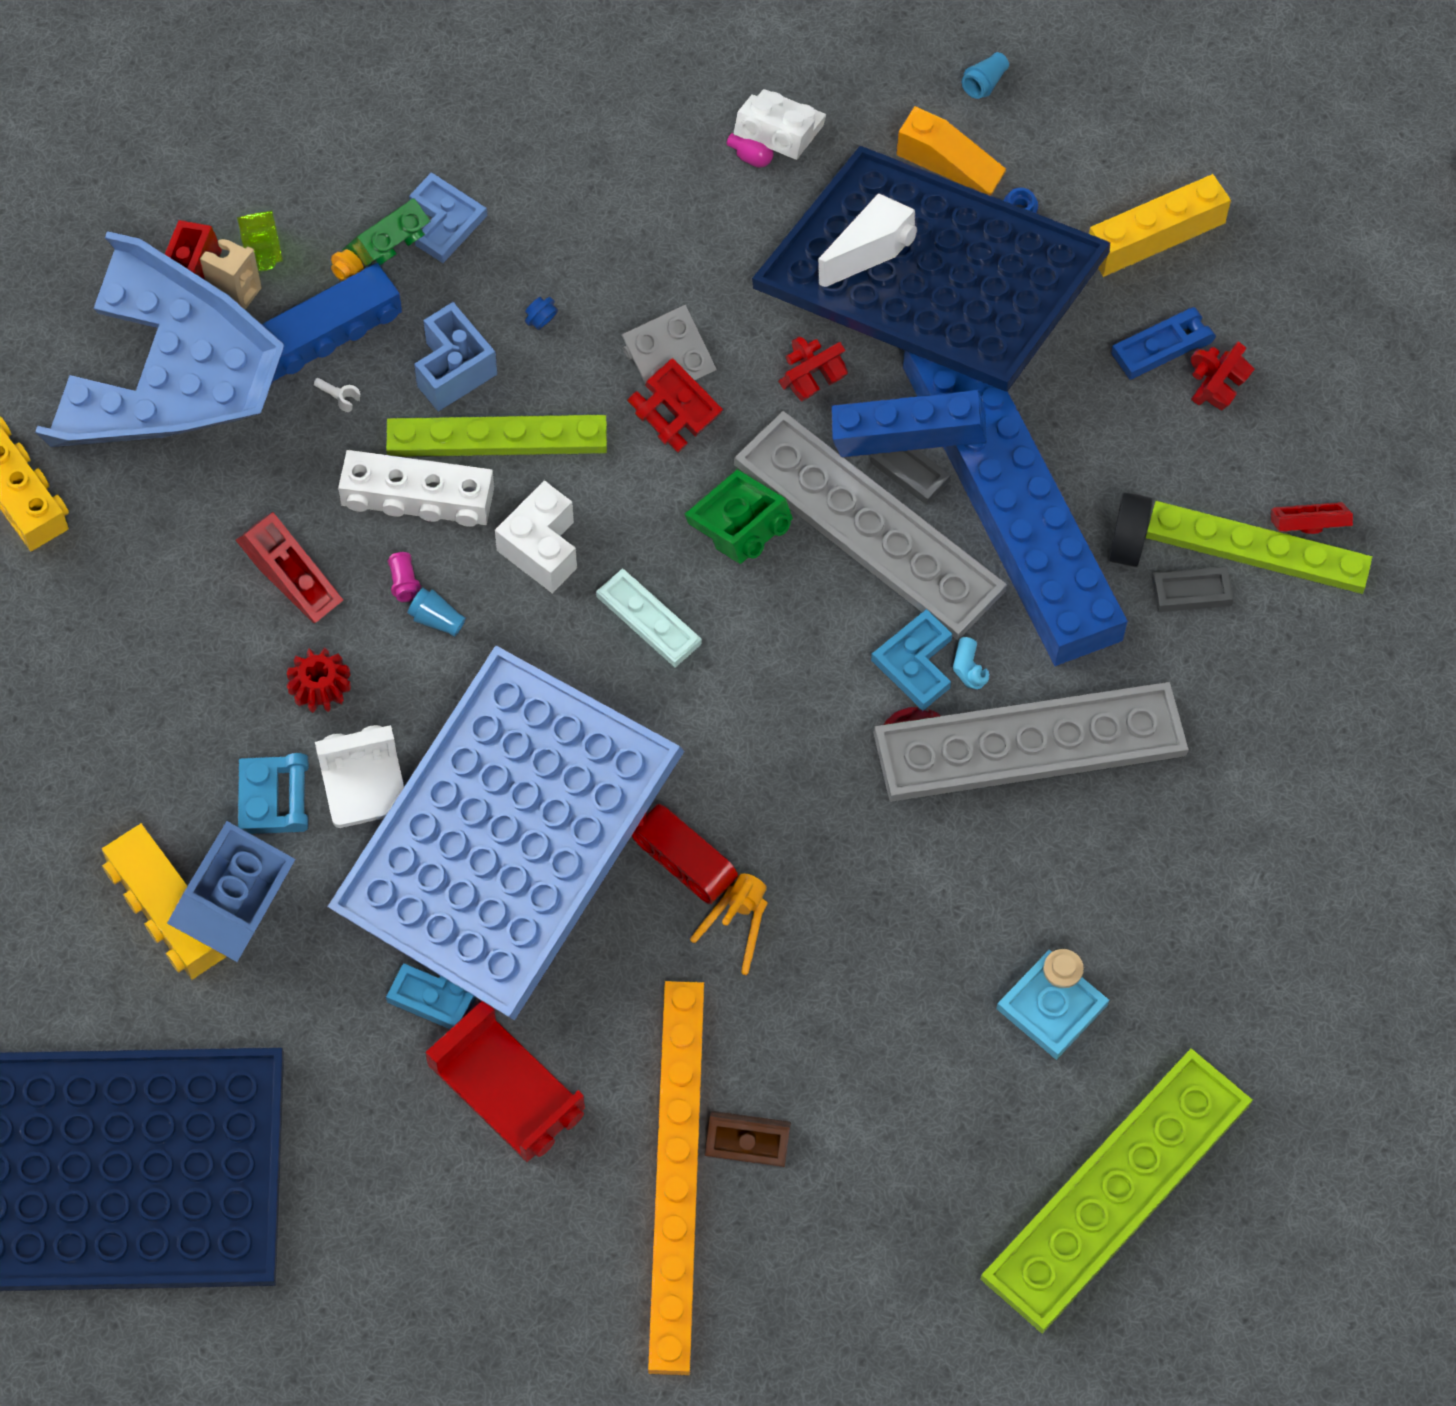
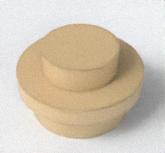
M1067 949L1055 950L1047 956L1044 962V975L1053 986L1070 988L1076 985L1082 977V960L1073 951Z

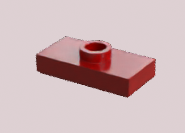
M1343 502L1274 507L1271 509V522L1279 532L1300 530L1302 533L1316 534L1321 533L1323 528L1353 526V513Z

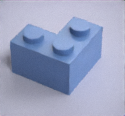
M454 302L423 320L426 344L433 352L414 364L417 387L438 412L497 375L495 351Z

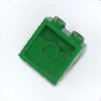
M413 198L358 235L342 250L348 249L359 256L365 266H368L375 260L380 266L397 254L393 249L403 241L407 246H410L423 237L425 233L422 228L431 221L416 199Z
M738 469L685 513L690 526L710 537L714 542L716 550L739 564H742L747 558H757L762 553L764 544L774 535H784L793 520L786 498Z

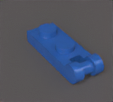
M1193 307L1113 345L1111 354L1129 380L1195 348L1200 349L1211 344L1215 340L1216 335L1209 326H1204L1201 322L1202 315L1197 308ZM1183 329H1189L1191 333L1187 335Z

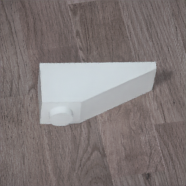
M878 193L818 259L819 285L827 287L895 258L905 246L911 245L917 233L915 210Z

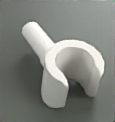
M320 378L314 381V386L338 400V406L342 411L350 412L353 406L352 403L344 399L345 397H353L356 401H360V391L353 385H346L340 389Z

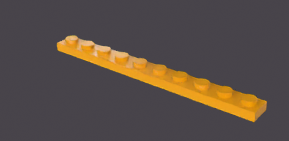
M665 981L648 1374L690 1375L704 982Z

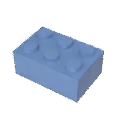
M226 821L184 891L167 924L238 962L295 859Z

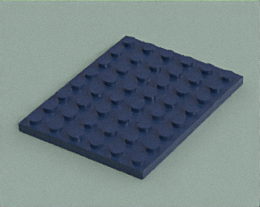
M859 146L752 278V283L755 290L1008 392L1110 253V242ZM878 193L915 210V226L917 227L915 239L911 245L905 246L895 258L827 287L819 285L818 259Z
M283 1048L0 1053V1291L276 1286L284 1070Z

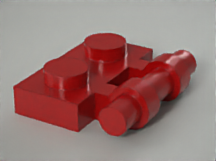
M674 358L670 359L646 381L645 386L653 393L648 400L638 391L633 393L627 400L636 410L635 415L642 422L646 420L659 433L658 438L664 445L669 443L677 453L688 444L679 434L683 428L686 427L696 437L723 411ZM661 404H664L676 417L670 424L656 410Z

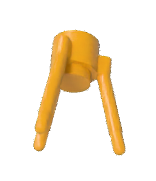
M740 874L734 886L728 887L723 898L691 936L690 941L696 943L728 904L730 907L722 920L725 926L729 925L737 912L748 915L753 911L754 914L741 970L743 975H747L753 959L762 914L768 904L763 899L767 890L766 885L753 875Z

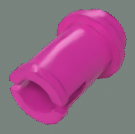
M407 552L394 553L387 560L393 580L391 593L400 602L413 601L421 589L420 582L415 579L411 555Z

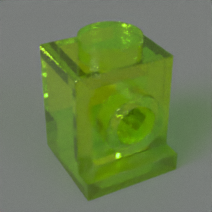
M272 210L237 217L243 248L246 249L248 246L254 249L258 270H270L275 267L276 262L283 261Z

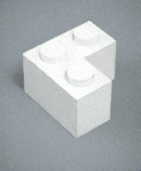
M543 481L495 529L497 551L551 593L577 569L576 548L561 537L574 523L572 501L546 481Z

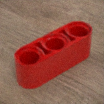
M657 804L646 814L644 826L636 827L631 835L638 846L707 904H712L738 878V872L723 855L661 804Z

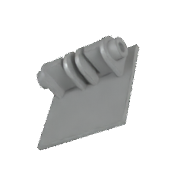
M686 305L622 334L626 344L623 347L625 356L628 360H634L645 384L650 377L672 358L694 380L717 370Z

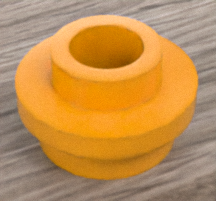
M345 249L343 252H336L331 256L332 272L340 281H344L364 270L361 260L348 249Z

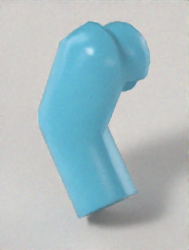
M962 637L958 642L953 671L966 687L981 689L989 680V671L987 668L982 670V666L976 665L973 661L977 642L972 638Z

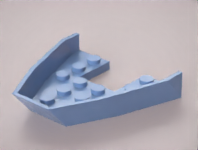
M107 231L105 239L115 250L93 309L101 315L158 328L136 391L70 375L51 429L37 426L35 433L50 447L163 438L235 422L260 414L284 344L229 295L145 241Z

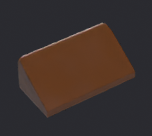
M712 1111L709 1120L705 1156L785 1167L791 1122Z

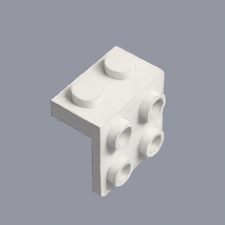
M378 725L369 726L361 732L349 735L332 734L321 741L315 742L333 825L337 828H343L384 819L404 788L391 725L385 727Z

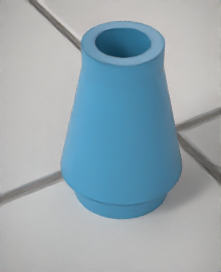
M996 52L991 57L967 68L961 81L964 91L975 99L989 96L1003 73L1009 68L1008 59L1002 53Z
M421 588L407 612L414 617V622L449 633L454 637L458 634L466 620V617L459 614L433 589L429 592Z

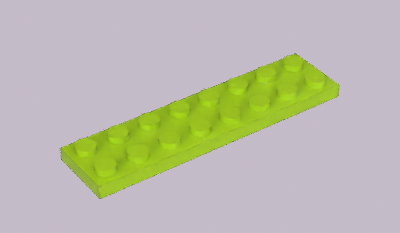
M1190 1048L983 1272L980 1280L1043 1334L1247 1110L1253 1099Z

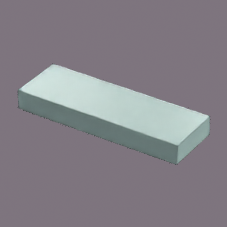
M623 568L596 591V597L674 667H677L702 644V639Z

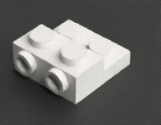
M763 89L758 96L752 94L739 109L733 134L744 139L760 142L771 150L797 160L823 127L826 114L815 110L809 105L800 104L785 98L777 92Z

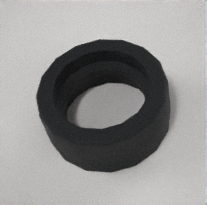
M1123 493L1109 556L1110 562L1138 567L1148 527L1152 498Z

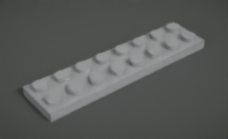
M784 411L734 457V465L786 498L788 506L793 512L919 611L924 612L927 609L952 633V637L956 640H959L1006 592L1007 584Z
M1170 682L875 726L873 732L890 802L1184 757L1189 750Z

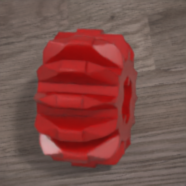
M324 647L319 655H315L314 651L309 648L306 659L295 655V667L288 668L286 673L288 680H290L287 684L288 693L294 696L295 703L299 707L308 703V709L312 713L315 712L318 705H323L325 711L329 713L331 701L342 705L344 701L342 693H348L351 689V684L348 680L351 673L349 667L343 665V659L339 653L330 657L329 650Z

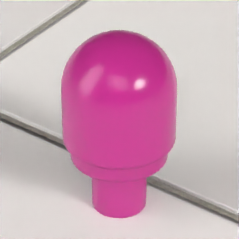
M733 133L727 139V146L737 150V156L754 167H765L773 159V150L760 142L744 139Z

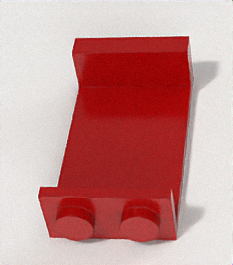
M483 1001L475 1006L425 1052L428 1066L526 1162L535 1155L541 1157L546 1154L555 1143L554 1137L564 1127L567 1130L572 1129L584 1115V1095L579 1090L575 1094L568 1091L496 1021L495 1009Z

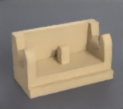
M218 240L219 247L223 250H228L229 255L224 258H220L210 252H205L200 260L205 281L229 295L243 309H246L262 288L254 249L248 246L245 249L229 240Z

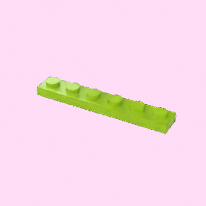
M606 415L387 419L386 451L387 455L396 457L607 453Z
M1155 501L1146 535L1147 539L1363 594L1373 557Z

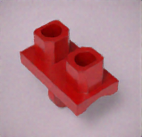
M799 336L792 340L793 352L785 357L789 365L798 361L801 364L787 371L785 377L779 379L778 382L784 390L790 387L802 402L820 390L811 374L820 370L829 386L843 379L848 374L844 361L841 358V355L846 350L841 342H838L814 356L813 353L821 349L820 342L814 339L807 343L804 338Z
M1238 341L1231 351H1225L1219 359L1217 357L1220 351L1215 347H1211L1209 351H1195L1191 357V364L1195 368L1192 375L1197 380H1201L1204 375L1207 377L1192 396L1191 400L1200 406L1205 401H1208L1221 411L1231 404L1237 392L1223 382L1225 378L1228 377L1240 386L1255 369L1242 357L1246 350L1243 344Z

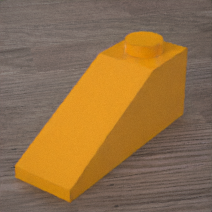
M914 106L899 130L897 156L971 189L991 196L1006 172L1005 167L947 120Z

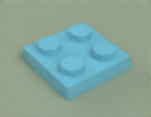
M1048 950L998 1002L996 1009L1057 1060L1108 1006L1109 999L1083 977H1081L1076 985L1070 988H1058L1049 983L1043 971L1044 962L1052 952Z

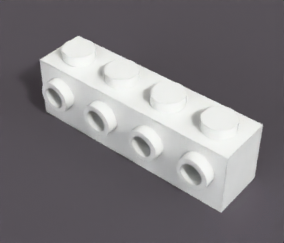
M347 450L338 490L341 506H347L353 511L363 512L370 509L383 511L385 514L395 517L407 514L420 516L422 519L432 522L444 519L456 521L460 525L470 527L476 524L487 525L494 491V479L492 469Z

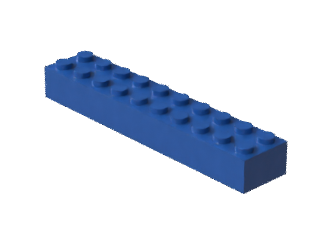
M905 351L903 369L917 397L979 390L985 406L987 442L946 446L943 448L1054 666L1123 641L1128 621L1009 393Z

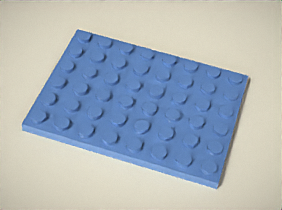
M495 646L327 907L515 1021L683 755L684 750L670 740L504 649Z

